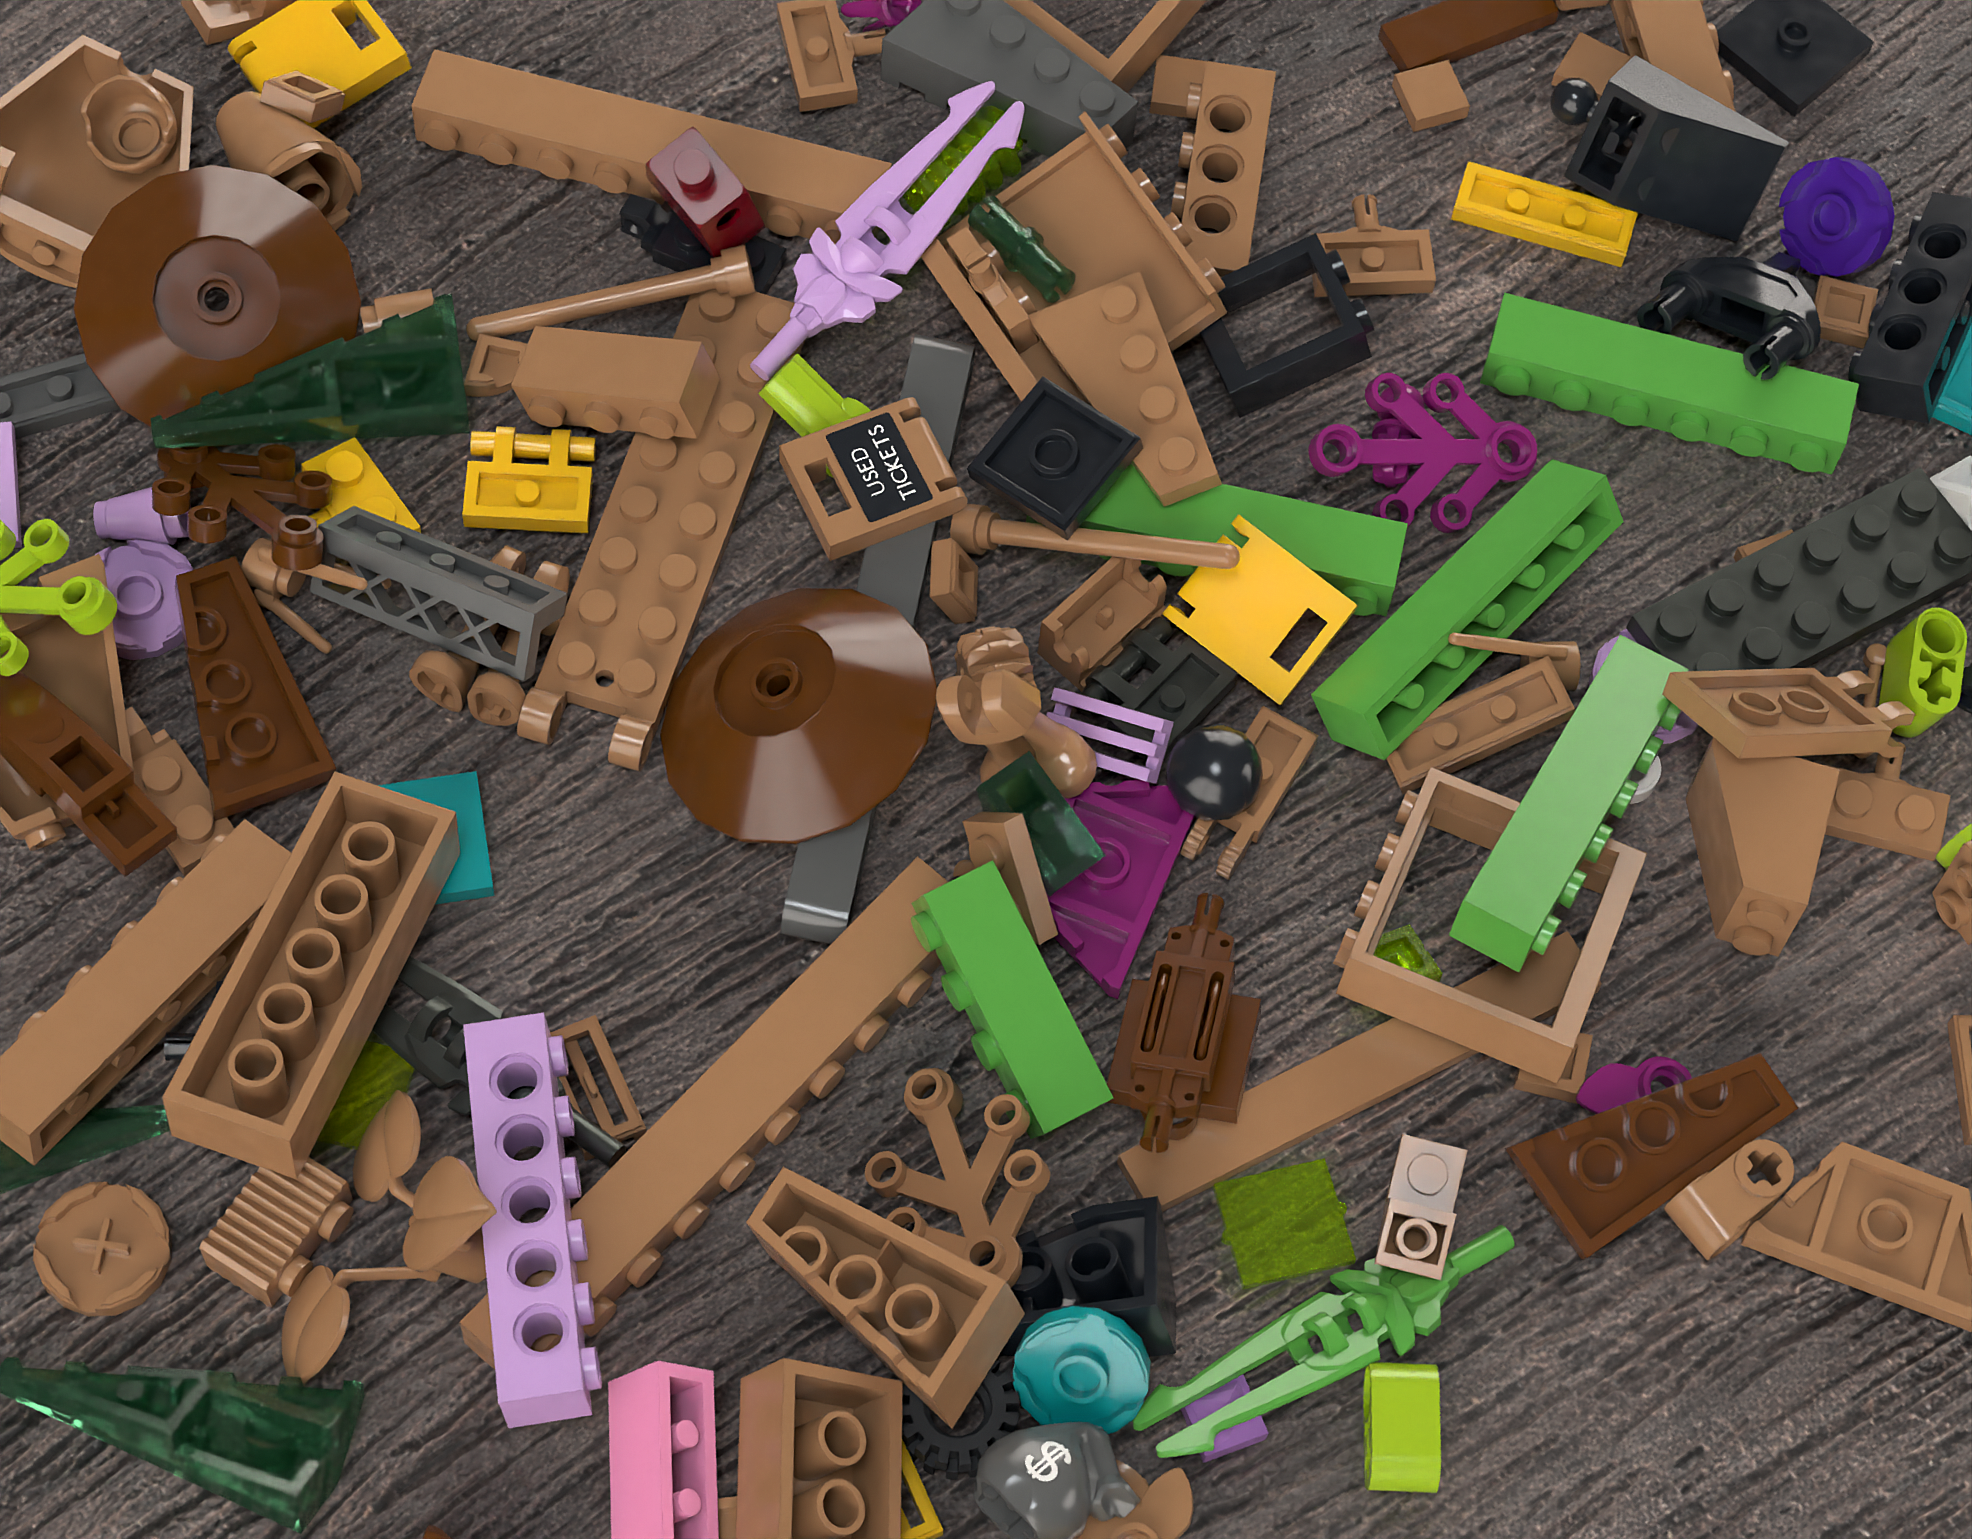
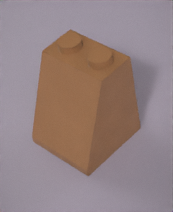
M1712 737L1689 785L1686 804L1717 939L1732 943L1736 949L1746 954L1779 956L1808 906L1840 770L1795 756L1739 759Z

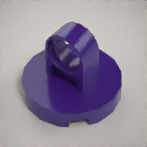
M1839 156L1809 162L1791 176L1780 196L1779 207H1785L1783 214L1785 229L1779 230L1781 241L1790 256L1800 259V266L1809 273L1816 275L1827 274L1837 277L1861 272L1881 257L1891 240L1895 218L1891 193L1879 173L1861 160Z

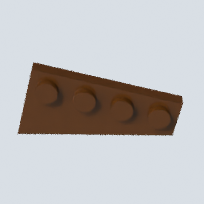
M236 557L176 575L175 592L214 821L330 781L334 771L336 772V766Z
M1759 1053L1509 1146L1505 1150L1578 1256L1584 1259L1677 1195L1699 1176L1711 1171L1745 1144L1762 1135L1799 1107L1762 1054Z

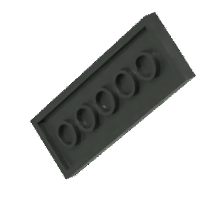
M1920 467L1631 616L1626 629L1638 644L1689 669L1688 671L1806 668L1972 580V531Z

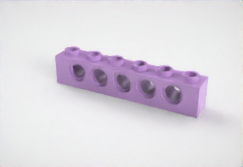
M544 1012L465 1024L463 1028L478 1187L497 1210V1213L482 1226L498 1403L509 1428L592 1415L590 1390L601 1389L602 1382L596 1347L585 1348L583 1325L594 1324L595 1316L589 1282L578 1284L576 1262L588 1260V1250L583 1220H572L570 1199L581 1197V1184L576 1157L565 1158L563 1137L575 1135L569 1095L559 1097L557 1077L568 1075L564 1039L562 1035L551 1037ZM518 1087H535L534 1091L524 1098H507ZM536 1146L542 1148L532 1159L525 1161L513 1159L515 1154L525 1147ZM530 1209H548L547 1214L537 1222H519L520 1217ZM550 1270L555 1272L554 1277L545 1285L539 1287L524 1285L528 1277L537 1271ZM558 1334L562 1336L557 1346L551 1350L537 1352L530 1349L534 1341L542 1335Z

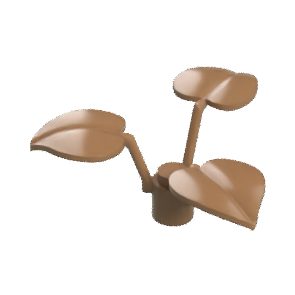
M396 1090L390 1100L382 1106L368 1125L354 1158L353 1181L357 1194L364 1200L370 1202L379 1201L389 1189L392 1195L413 1208L414 1215L408 1221L410 1227L403 1244V1258L407 1266L342 1269L334 1277L329 1267L319 1265L306 1275L288 1304L281 1338L284 1367L291 1385L297 1391L304 1393L306 1382L327 1364L344 1337L350 1313L349 1294L345 1289L349 1284L358 1281L419 1278L435 1283L441 1273L472 1283H480L487 1277L483 1233L480 1227L495 1215L497 1210L481 1192L464 1161L452 1156H446L438 1160L425 1174L415 1194L404 1185L402 1175L415 1163L421 1141L418 1112L413 1101L405 1092Z

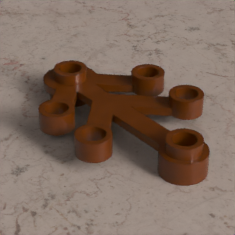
M191 434L176 436L159 448L157 464L164 471V478L152 484V509L166 516H177L188 512V536L190 539L206 544L222 541L227 535V515L232 506L272 536L271 558L277 566L288 570L301 571L312 569L322 562L323 533L317 528V522L305 515L286 516L266 501L296 503L302 507L312 509L322 508L331 503V476L321 471H304L295 476L296 452L294 449L286 445L271 444L260 448L258 456L220 452L203 437ZM229 473L257 475L263 479L232 476ZM295 476L294 482H286ZM203 486L209 488L203 504L190 509V489Z

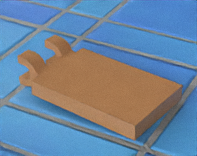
M1815 668L1670 672L1662 695L1739 759L1875 752L1879 753L1882 757L1898 758L1903 746L1890 737L1892 730L1900 725H1911L1915 713L1900 701L1882 703L1873 708H1864L1853 698L1859 694H1872L1876 683L1860 670L1843 672L1835 677H1825Z

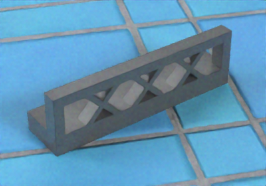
M352 506L318 525V528L323 533V560L320 564L334 568L335 556L347 560L356 575L366 579L368 585L366 589L358 590L312 576L310 593L523 682L534 675L541 630L564 616L568 593L356 506ZM390 578L402 583L415 607L407 611L395 606L381 582ZM443 600L455 605L469 629L460 633L448 628L435 604ZM499 623L520 632L516 656L501 650L489 629L491 625Z

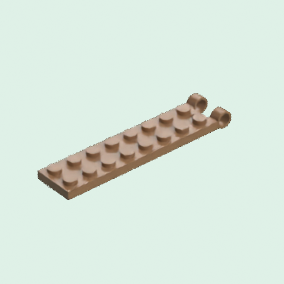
M717 289L690 294L673 339L702 342L720 377L698 439L678 436L661 439L647 433L635 432L535 686L529 690L523 702L517 725L518 736L550 745L556 736L568 702L619 717L609 747L608 762L639 772L643 769L669 700L673 684L677 679L777 416V412L758 394L768 381L760 378L751 369L750 364L790 320V313L795 305L794 302L758 292L733 298L730 292L718 294ZM804 340V341L801 343V345L793 352V354L785 361V363L777 370V372H778L795 354L798 353V354L800 355V352H801V350H802V347H803V345H804L805 340ZM601 676L614 680L611 685L606 687L600 686L596 682Z

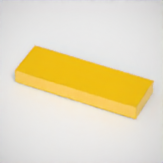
M1468 161L1451 220L1622 268L1638 212L1614 206L1601 198Z

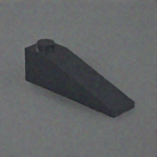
M1158 1196L1091 1205L1072 1213L1073 1223L1037 1238L1033 1230L1016 1236L1015 1239L1022 1250L1023 1260L1021 1274L1017 1282L1011 1287V1290L1025 1315L999 1354L1000 1356H1015L1016 1349L1030 1325L1048 1312L1070 1306L1099 1308L1123 1319L1141 1337L1149 1357L1176 1354V1295L1162 1209ZM995 1255L981 1260L978 1266L989 1264Z

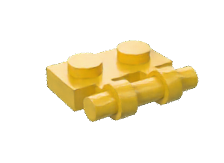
M497 426L496 432L472 431L471 455L492 456L493 462L468 461L462 512L464 527L588 533L593 485L592 467L570 466L571 461L595 462L596 437L572 436V430L552 429L551 435L517 433L516 427ZM515 459H549V465L515 463Z

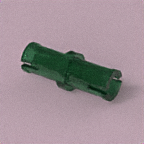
M989 196L983 199V203L990 209L988 213L979 204L974 207L968 217L969 226L992 243L1000 253V257L1009 271H1019L1042 294L1048 303L1061 299L1060 295L1054 290L1055 286L1065 295L1070 291L1076 280L1075 273L1068 269L1043 245L1044 238L1034 227L1029 226L1025 228L1001 204L996 196Z

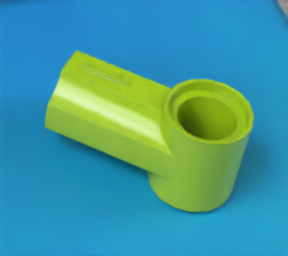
M798 353L758 393L801 437L871 411L856 399L842 398ZM826 464V474L833 478Z

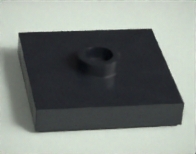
M1753 0L1717 30L1719 42L1718 55L1793 117L1798 115L1870 53L1874 43L1873 40L1824 0Z
M1042 376L967 467V471L972 480L1068 541L1143 449L1141 437Z

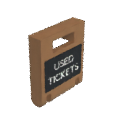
M915 398L902 399L779 445V461L829 561L953 515L964 509L967 505V497L961 487H955L957 486V478L928 422L924 417H920L921 409ZM826 464L849 508L831 516H828L813 484L826 479Z

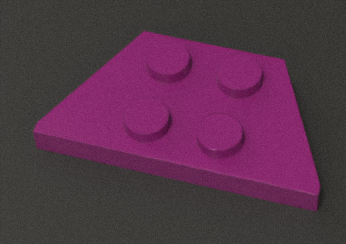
M1125 780L1113 786L1104 785L1100 782H1091L1089 787L1080 795L1069 799L1062 798L1036 856L1058 935L1054 938L1108 996L1116 999L1119 998L1196 817L1180 808L1167 785L1150 786V782L1143 780Z

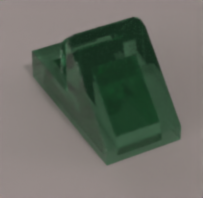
M1030 751L976 788L983 812L1023 813L1043 885L1049 897L1106 856Z

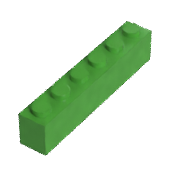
M1504 293L1480 380V384L1495 387L1500 392L1508 395H1526L1553 402L1566 410H1584L1614 418L1617 422L1627 426L1642 425L1672 433L1677 438L1685 441H1704L1731 448L1734 452L1743 456H1762L1789 463L1801 471H1820L1831 475L1847 443L1859 386L1858 383L1784 365L1773 378L1762 380V372L1769 365L1754 377L1746 369L1743 362V354L1508 293Z
M1551 459L1311 694L1331 740L1385 760L1494 652L1452 645L1448 641L1451 633L1475 634L1507 639L1624 522L1607 476Z
M1130 464L1078 527L1215 543L1224 534L1243 548L1249 538L1239 534L1234 526L1231 525L1232 521L1239 514L1356 603L1359 607L1353 613L1354 615L1367 616L1377 614L1387 616L1396 585L1408 523L1227 484L1219 485L1163 507L1135 467ZM1027 515L1026 522L1039 523ZM1099 555L1101 558L1107 561L1111 558L1110 556ZM1141 560V564L1158 567L1163 572L1173 576H1188L1193 574L1198 567Z
M1622 635L1619 636L1464 897L1448 936L1517 972H1520L1532 950L1544 955L1562 921L1552 914L1558 904L1568 909L1571 908L1588 875L1579 870L1580 865L1585 858L1593 863L1598 861L1614 830L1605 825L1610 813L1620 819L1623 817L1639 784L1631 781L1630 778L1635 770L1645 775L1648 773L1664 742L1655 737L1658 729L1662 727L1671 732L1682 713L1677 706L1662 695L1670 672H1686L1689 669Z

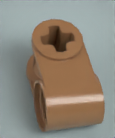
M1767 1139L1753 1140L1745 1144L1711 1172H1706L1691 1182L1664 1207V1211L1702 1256L1709 1261L1734 1243L1757 1219L1773 1208L1780 1199V1196L1792 1183L1795 1172L1793 1160L1788 1151L1780 1144ZM1761 1171L1766 1175L1768 1181L1763 1179L1755 1184L1747 1176V1174L1752 1176Z

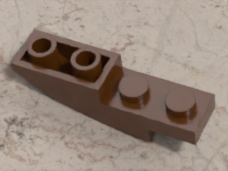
M17 672L10 676L0 675V754L40 797L47 793L124 877L128 876L177 839V827L134 783V770L87 723L49 691L25 674Z

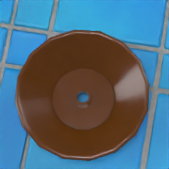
M208 165L157 176L111 208L82 254L74 314L86 362L121 410L167 438L173 439L179 435L191 434L203 437L214 446L228 447L280 435L324 404L353 357L361 300L348 248L316 204L268 174ZM213 290L224 291L229 297L228 306L218 312L210 310L205 304V298L209 292Z
M798 588L747 606L701 642L673 684L660 733L669 784L697 821L741 842L798 844L851 826L898 789L928 743L936 706L937 684L927 643L897 608L854 589ZM787 688L782 694L777 695L780 690Z

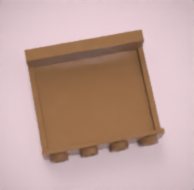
M1086 111L1078 116L1086 130L1084 134L936 237L921 255L929 270L1021 402L1043 376L1089 405L1088 401L1073 381H1070L1058 365L1056 358L1038 336V343L1018 354L957 266L946 240L966 226L979 245L986 240L992 243L1007 268V271L1002 273L1001 277L1010 290L1020 285L1033 303L1036 311L1140 271L1171 352L1227 313L1217 294L1226 286L1206 257L1195 263L1185 249L1193 241L1173 212L1164 218L1153 205V202L1158 200L1160 195L1141 168H1138L1133 173L1129 172L1121 161V158L1127 155L1128 152L1119 137L1108 123L1098 129Z

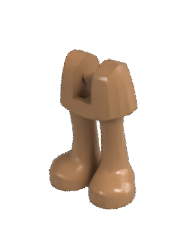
M505 545L490 562L523 575L526 566V554ZM544 561L533 579L568 593L569 568L550 561ZM561 618L542 629L541 634L548 636L555 634ZM495 623L489 627L493 636L495 635L498 627L500 626L499 623ZM465 624L462 632L469 629L467 624ZM510 628L501 646V650L516 656L520 632ZM426 650L416 658L409 671V677L413 685L429 699L453 712H460L466 701H468V707L473 717L482 723L490 725L508 726L517 723L526 697L519 684L520 680L492 668H489L487 673L479 675L474 682L480 663L451 651L447 653Z
M999 669L985 673L982 679L981 690L967 675L950 676L942 680L938 685L935 695L937 708L946 726L959 741L968 744L985 745L988 748L980 767V779L985 792L999 805L1012 806L1023 802L1033 791L1039 772L1042 783L1055 796L1069 799L1080 795L1091 784L1097 768L1095 752L1075 730L1057 723L1040 713V690L1032 683L1013 672Z

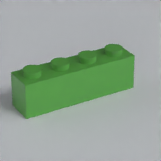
M993 860L922 895L911 903L916 912V915L911 917V923L919 942L927 952L936 951L947 973L941 976V983L950 1003L958 1012L965 1009L977 1032L971 1036V1042L977 1057L986 1070H996L1007 1092L1005 1094L1016 1097L1027 1109L1030 1123L1026 1131L1030 1139L1044 1135L1113 1099ZM1016 1110L1006 1112L1010 1121L1014 1118Z

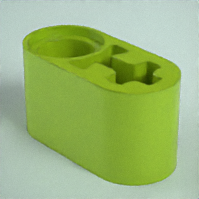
M1935 607L1925 610L1893 636L1887 645L1879 705L1890 701H1900L1915 713L1911 725H1900L1892 730V732L1902 737L1911 738L1921 735L1951 712L1959 702L1967 647V633L1960 619L1946 609Z
M1374 1362L1365 1367L1363 1431L1366 1490L1437 1493L1441 1472L1440 1386L1437 1365Z

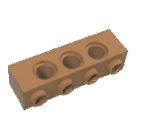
M1206 61L1203 83L1190 84L1185 118L1197 119L1195 133L1183 132L1178 167L1189 169L1187 183L1175 182L1171 212L1177 218L1182 219L1181 224L1193 241L1185 249L1195 263L1206 257L1218 275L1222 277L1249 263L1276 71ZM1217 129H1228L1232 133H1224ZM1210 178H1219V179H1222V180H1224V181H1226V182H1225V183H1217V182H1213V181H1211V180H1209V179H1210ZM1212 228L1220 233H1207L1201 229Z

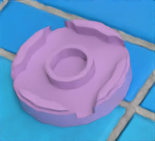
M145 540L127 541V546H120L114 550L109 546L95 555L99 554L104 563L108 590L117 600V612L112 620L117 657L130 660L158 657L179 646L184 640L175 592L176 575L194 570L186 556L168 544Z

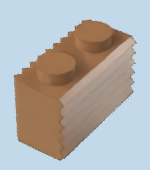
M310 1157L307 1158L297 1179L259 1166L258 1171L251 1176L249 1183L244 1185L241 1194L235 1197L233 1204L227 1207L224 1216L220 1217L216 1226L210 1230L208 1237L202 1240L199 1249L206 1266L223 1278L228 1279L235 1286H239L246 1293L251 1294L255 1299L262 1301L267 1307L273 1308L283 1293L292 1297L302 1280L312 1271L313 1262L308 1259L323 1239L329 1242L335 1241L351 1220L353 1208L349 1204L353 1198L348 1182Z

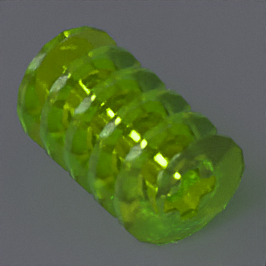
M993 105L982 107L977 112V116L972 117L904 193L902 197L915 212L919 211L1005 113ZM1020 133L1014 149L1001 148L992 154L953 214L961 216L968 210L966 197L972 202H981L986 197L984 185L993 190L1000 188L1004 184L1002 172L1013 178L1021 172V162L1017 155L1023 149ZM950 218L948 219V221L946 222V224L943 226V228H945L946 226H948V225L950 224Z

